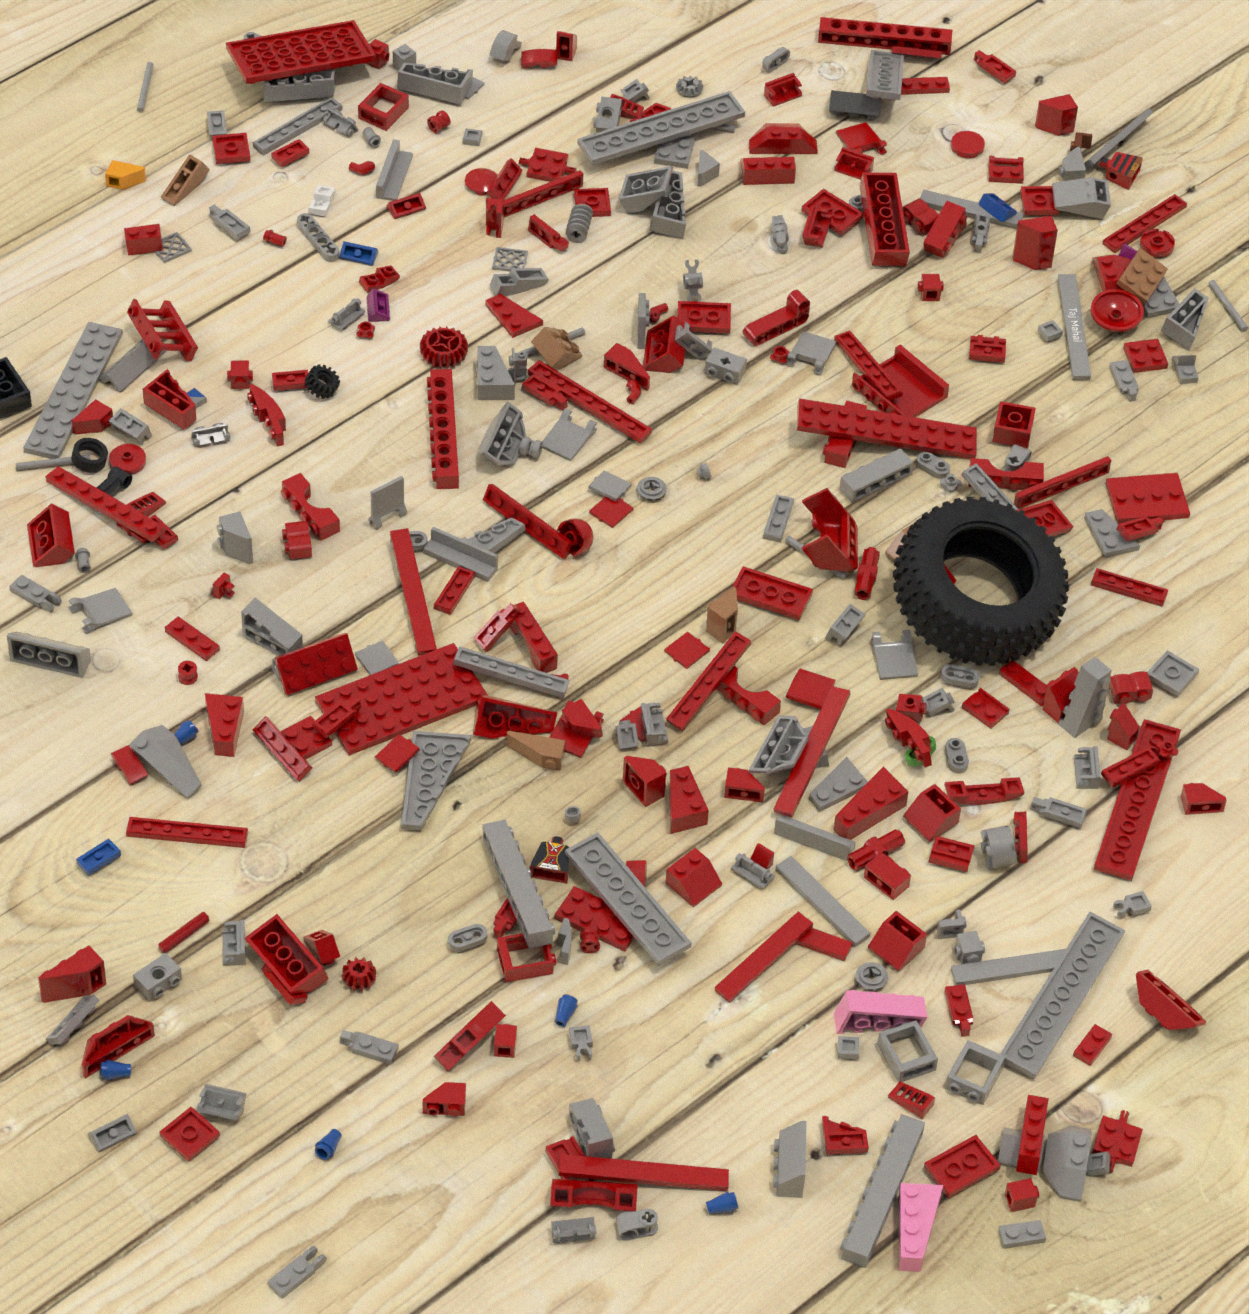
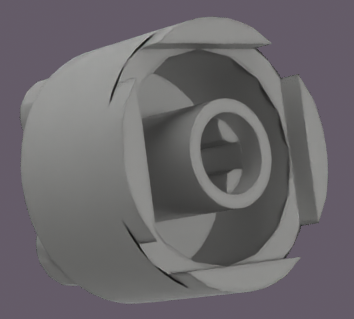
M1008 825L981 831L983 841L981 842V849L983 854H987L986 865L988 869L1017 863L1016 851L1013 848L1014 839Z

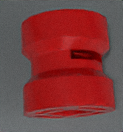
M443 110L437 112L436 116H431L427 119V125L433 133H438L442 127L445 128L451 124L449 115Z

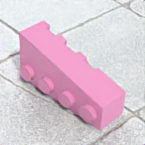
M846 990L834 1012L837 1034H844V1030H854V1033H862L863 1029L875 1028V1032L916 1020L922 1028L927 1019L924 997Z
M900 1183L898 1195L899 1271H921L941 1200L943 1185Z

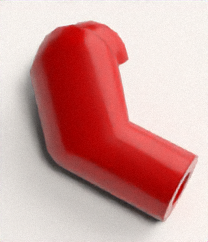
M663 303L652 307L649 311V320L657 322L660 314L668 311L667 304Z

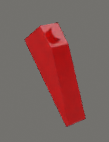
M479 694L473 735L493 739L506 737L508 731L525 734L552 732L557 712Z

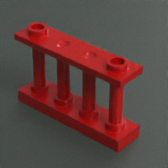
M133 299L128 307L127 314L153 358L158 360L162 351H180L185 361H192L198 346L171 301L164 300L160 309L141 308L137 299ZM147 316H159L161 320H149ZM153 327L166 328L168 332H156ZM161 339L173 340L175 344L162 343Z

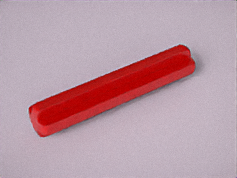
M205 912L198 914L158 944L159 950L162 953L170 951L208 923L209 916Z

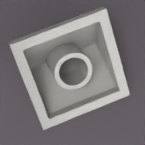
M1004 1127L998 1157L1000 1165L1016 1168L1022 1131ZM1043 1135L1042 1148H1041V1154H1040V1161H1039V1166H1038V1171H1037L1038 1173H1039V1170H1040V1165H1041V1160H1042V1154H1043V1149H1044V1144H1045V1135Z

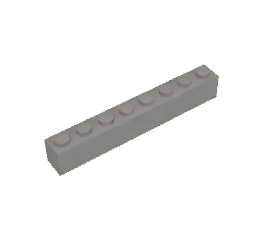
M506 820L482 824L483 841L529 949L553 944V935H555L554 924L549 922L548 910L543 908L542 896L537 894L536 882L531 880L530 868L525 866V857L523 853L520 854L519 843L517 840H514L512 827H508Z
M901 1114L898 1121H894L891 1128L892 1137H887L884 1144L886 1151L884 1154L880 1153L876 1165L879 1167L877 1171H872L869 1180L871 1182L870 1188L866 1187L862 1196L864 1202L863 1204H858L855 1212L857 1218L855 1221L850 1222L847 1233H850L848 1239L844 1238L841 1243L840 1250L843 1251L842 1260L864 1268L867 1267L899 1192L900 1183L905 1178L922 1138L925 1122Z

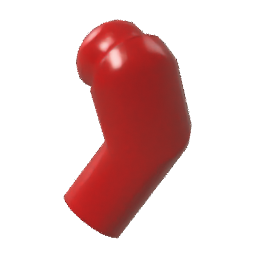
M366 161L360 165L354 162L349 164V170L361 175L368 174L375 169V164L372 161Z
M631 380L626 384V387H629L628 390L631 391L626 400L629 404H634L642 392L639 382Z

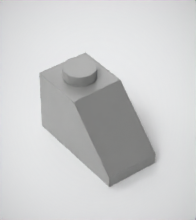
M1076 147L1063 159L1062 167H1059V176L1062 177L1063 181L1085 178L1086 168L1080 147Z

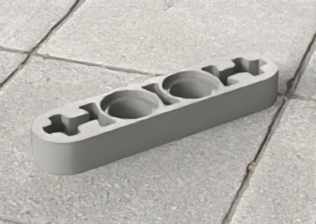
M300 214L297 217V226L326 261H337L339 259V248L310 214ZM311 231H317L318 233H316V234H311V233H309V232H311ZM320 241L327 242L324 245L319 244Z

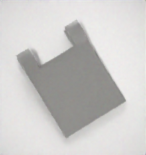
M803 331L793 350L788 354L789 360L787 365L794 367L797 359L815 364L814 373L821 375L837 341Z
M565 408L558 422L544 438L543 448L572 461L589 437L596 433L597 428L595 426L597 423L590 420L586 428L570 422L572 420V416H570L572 411Z
M402 476L370 491L371 516L368 518L370 524L374 523L375 530L382 527L381 517L397 510L400 517L407 514L404 503V478Z
M116 588L85 598L75 597L69 600L72 605L69 606V609L72 613H77L83 608L89 617L82 620L85 625L82 627L85 634L91 633L99 626L132 616L133 614Z
M902 630V641L881 643L880 632L872 633L873 638H871V642L875 652L880 680L918 677L910 630Z

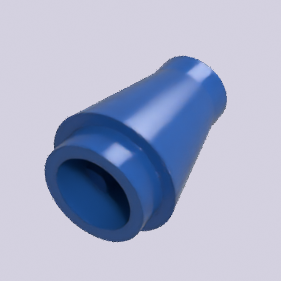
M188 720L181 724L174 735L177 737L180 745L195 738L199 731Z
M564 994L562 998H559L555 1024L562 1027L566 1026L568 1020L578 1007V1000L575 997Z
M111 1060L100 1063V1078L111 1080L131 1076V1064Z
M331 1129L326 1136L315 1144V1154L319 1158L327 1160L334 1156L338 1142L342 1137L340 1131Z
M727 1191L706 1202L709 1214L734 1212L735 1209H738L734 1192L729 1193Z

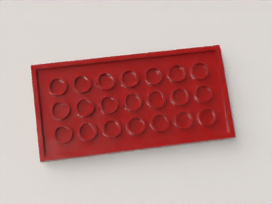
M354 20L226 42V49L246 84L376 61L374 51Z
M452 643L315 696V702L324 714L339 701L348 702L354 696L361 700V708L357 710V714L335 731L336 736L350 756L393 739L398 734H406L477 706L479 694L487 696L488 694L472 670L453 664L458 648Z

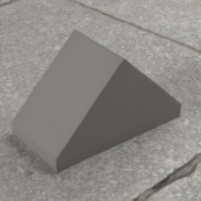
M700 150L697 186L700 187L718 177L720 163L704 150Z

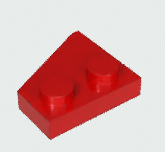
M822 1116L826 1155L868 1153L869 1146L866 1130L852 1127L842 1121L839 1124L829 1120L828 1116Z

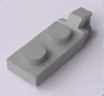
M215 204L209 207V215L212 217V220L236 240L250 233V227L228 209L221 210Z
M1128 361L1110 362L1109 367L1120 393H1126L1129 402L1136 401L1139 388Z
M1034 797L1030 810L1044 817L1078 828L1082 827L1087 813L1085 808L1052 797L1044 800Z
M343 1030L340 1035V1044L348 1046L352 1053L386 1064H392L399 1048L397 1043L361 1032L352 1033Z

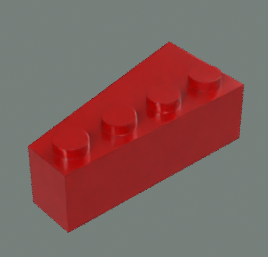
M883 766L836 814L833 830L839 836L852 840L907 806L909 791Z

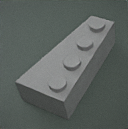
M403 63L398 71L397 88L461 105L472 86L473 70L467 69V72L458 71L459 68L444 70L441 69V66L426 68V65Z
M322 70L320 72L265 81L264 102L334 97L335 70Z
M672 171L666 194L656 202L649 231L683 239L686 229L683 178L681 172Z
M1093 657L1081 666L1074 683L1076 687L1069 696L1071 703L1069 706H1065L1063 711L1065 718L1060 719L1058 723L1073 738H1076L1094 724H1099L1103 719L1102 715L1106 705L1105 701L1108 695L1112 670L1096 657Z

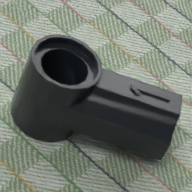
M114 466L108 473V478L96 488L113 496L119 489L128 488L133 477L121 468Z

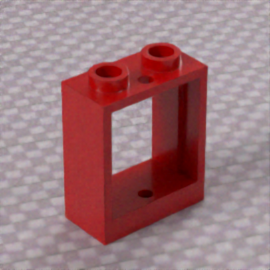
M379 83L358 105V119L387 131L409 108V95ZM381 98L395 104L387 113L373 107Z
M523 933L498 937L497 953L505 982L553 974L556 957L550 951L552 944L540 946L544 958L543 962L513 967L509 952L529 948Z

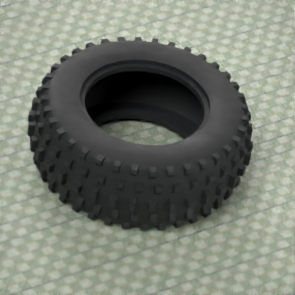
M967 497L965 501L956 498L953 503L946 501L942 503V507L935 506L930 513L925 512L921 518L909 527L907 535L902 537L900 542L903 545H899L895 553L900 557H896L894 561L896 569L893 571V578L896 581L893 583L894 592H898L896 602L901 604V615H906L908 618L906 621L907 625L913 626L916 629L914 633L917 636H923L926 639L925 644L928 646L932 644L937 647L936 651L938 653L943 651L950 654L949 658L954 659L956 657L962 659V663L966 664L968 661H971L978 666H981L983 662L989 664V666H995L996 662L1003 665L1007 664L1009 659L1016 661L1019 660L1021 654L1026 657L1033 649L1037 650L1040 645L1045 643L1048 637L1051 638L1055 632L1054 626L1058 627L1062 620L1058 616L1062 617L1066 611V608L1062 605L1067 603L1068 596H1066V592L1069 591L1068 581H1065L1068 579V570L1064 569L1066 565L1065 558L1060 557L1062 550L1060 547H1055L1054 537H1048L1045 533L1047 529L1044 526H1038L1035 523L1036 519L1034 517L1030 519L1024 515L1025 511L1022 509L1018 512L1012 509V505L1009 503L1005 506L999 504L997 499H994L993 502L987 501L986 497H980L979 500ZM957 557H970L993 565L1011 582L1017 595V602L1008 605H989L968 597L950 580L945 570L944 561Z

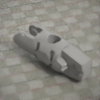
M980 214L975 215L972 242L975 243V252H981L982 244H987L991 216L987 215L984 222L980 221Z
M783 215L772 216L771 229L773 241L777 244L778 252L786 254L788 250L787 242L789 240L787 225Z

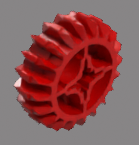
M440 326L438 329L432 328L431 331H427L423 335L420 342V353L423 360H426L427 364H432L433 367L439 366L440 369L443 366L449 368L450 365L455 367L456 363L461 364V361L465 360L468 352V342L465 335L461 334L460 330L455 331L454 327L448 329L447 326L446 328H441Z

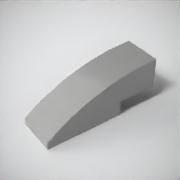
M513 268L509 274H494L490 287L495 296L499 294L508 296L536 288L547 283L549 279L542 268Z

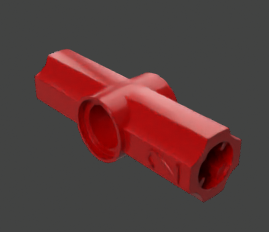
M874 547L864 549L862 561L858 567L855 596L861 600L871 597L873 583L876 582L880 552Z
M895 829L880 838L872 837L868 839L863 847L847 855L849 866L857 871L881 852L888 856L890 852L905 845L903 834L900 830Z

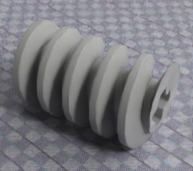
M578 204L572 208L565 233L569 240L576 243L586 240L593 215L591 207L585 204Z

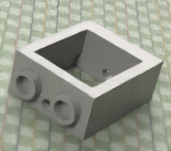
M917 1020L910 1023L905 1022L898 1027L888 1028L879 1033L877 1045L898 1083L936 1071L938 1058ZM913 1035L924 1056L901 1063L891 1043Z
M967 1040L947 1077L946 1089L954 1094H960L973 1102L984 1105L1003 1070L1006 1056ZM965 1059L992 1070L984 1087L957 1076Z

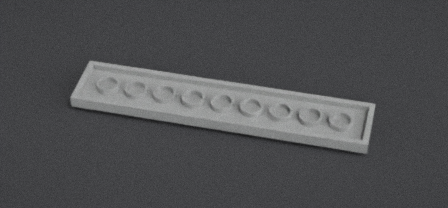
M728 91L579 138L577 144L590 163L595 165L744 118L745 111L733 94Z
M88 321L23 447L24 453L49 459L61 457L73 433L71 420L86 408L100 380L99 377L103 374L123 335L122 329Z
M1092 912L1088 913L1000 1053L1006 1056L1005 1064L1033 1079L1036 1078L1126 930Z

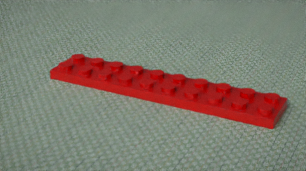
M801 398L798 400L796 431L967 459L976 458L977 427Z
M1146 719L1143 720L1132 755L1149 747L1160 759V764L1122 783L1094 865V870L1132 881L1172 758H1162L1156 745L1159 741L1173 740L1175 741L1176 748L1181 729Z

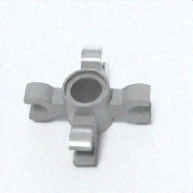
M695 259L693 267L689 265V260H685V267L688 269V273L683 274V284L685 290H690L687 301H692L691 297L695 295L697 302H701V295L698 293V289L703 288L702 273H697L696 270L699 266L698 259Z

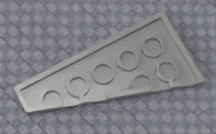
M413 731L412 743L418 746L420 751L409 760L401 829L422 830L470 744L472 735Z

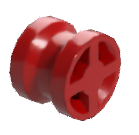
M183 661L179 664V681L184 685L194 684L198 680L197 665L192 661Z
M584 929L580 932V949L582 952L596 953L600 950V942L598 941L600 939L599 931L596 929Z

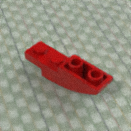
M250 384V392L247 393L249 403L253 404L254 416H257L259 422H265L266 427L270 428V438L275 440L277 447L284 445L283 431H286V420L282 410L265 391L254 384Z
M886 709L887 718H885V724L888 729H892L894 739L896 741L899 740L902 747L908 745L910 750L913 749L916 760L918 762L921 761L925 768L931 766L930 751L932 750L930 737L926 731L910 717L898 711Z
M491 1001L433 1057L449 1071L506 1015Z

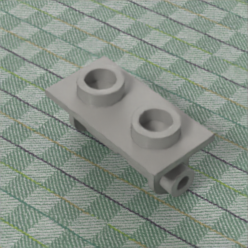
M327 108L329 115H325L323 118L326 125L335 129L339 124L337 131L346 136H352L354 130L359 131L355 125L356 122L352 118L344 117L336 109L333 111Z
M358 298L352 299L345 308L343 307L340 311L334 313L328 322L339 330L344 329L365 313V310L360 307L361 300Z
M512 348V355L509 356V366H512V368H508V372L516 385V381H524L527 378V354L524 351L514 353V348Z
M216 423L212 427L205 428L200 426L195 428L191 434L194 446L198 445L200 447L211 444V437H213L214 444L226 442L227 439H230V433L227 432L228 424Z
M744 853L737 854L735 858L737 862L731 867L732 870L762 889L775 877V875L770 873L769 869H765L753 862Z
M594 1217L551 1221L553 1243L596 1238Z

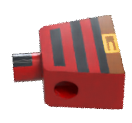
M1115 152L1111 160L1102 157L1099 167L1107 169L1105 176L1107 180L1129 190L1141 170L1143 158Z

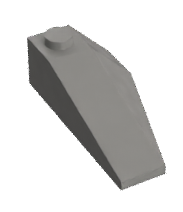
M163 725L142 731L129 744L137 756L187 799L202 786L177 737Z

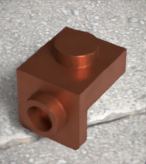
M1076 132L1075 140L1071 141L1070 151L1076 147L1090 149L1093 135Z

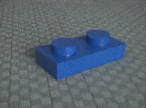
M108 838L78 857L76 862L90 876L120 857L121 850Z

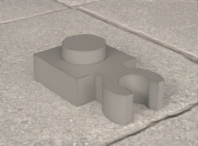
M1144 891L1127 895L1124 901L1117 900L1113 904L1114 909L1121 908L1118 910V917L1125 916L1127 912H1130L1132 916L1149 912L1152 907Z
M590 1025L569 1027L572 1049H577V1061H580L582 1053L587 1054L588 1060H591L592 1050L590 1047H593Z

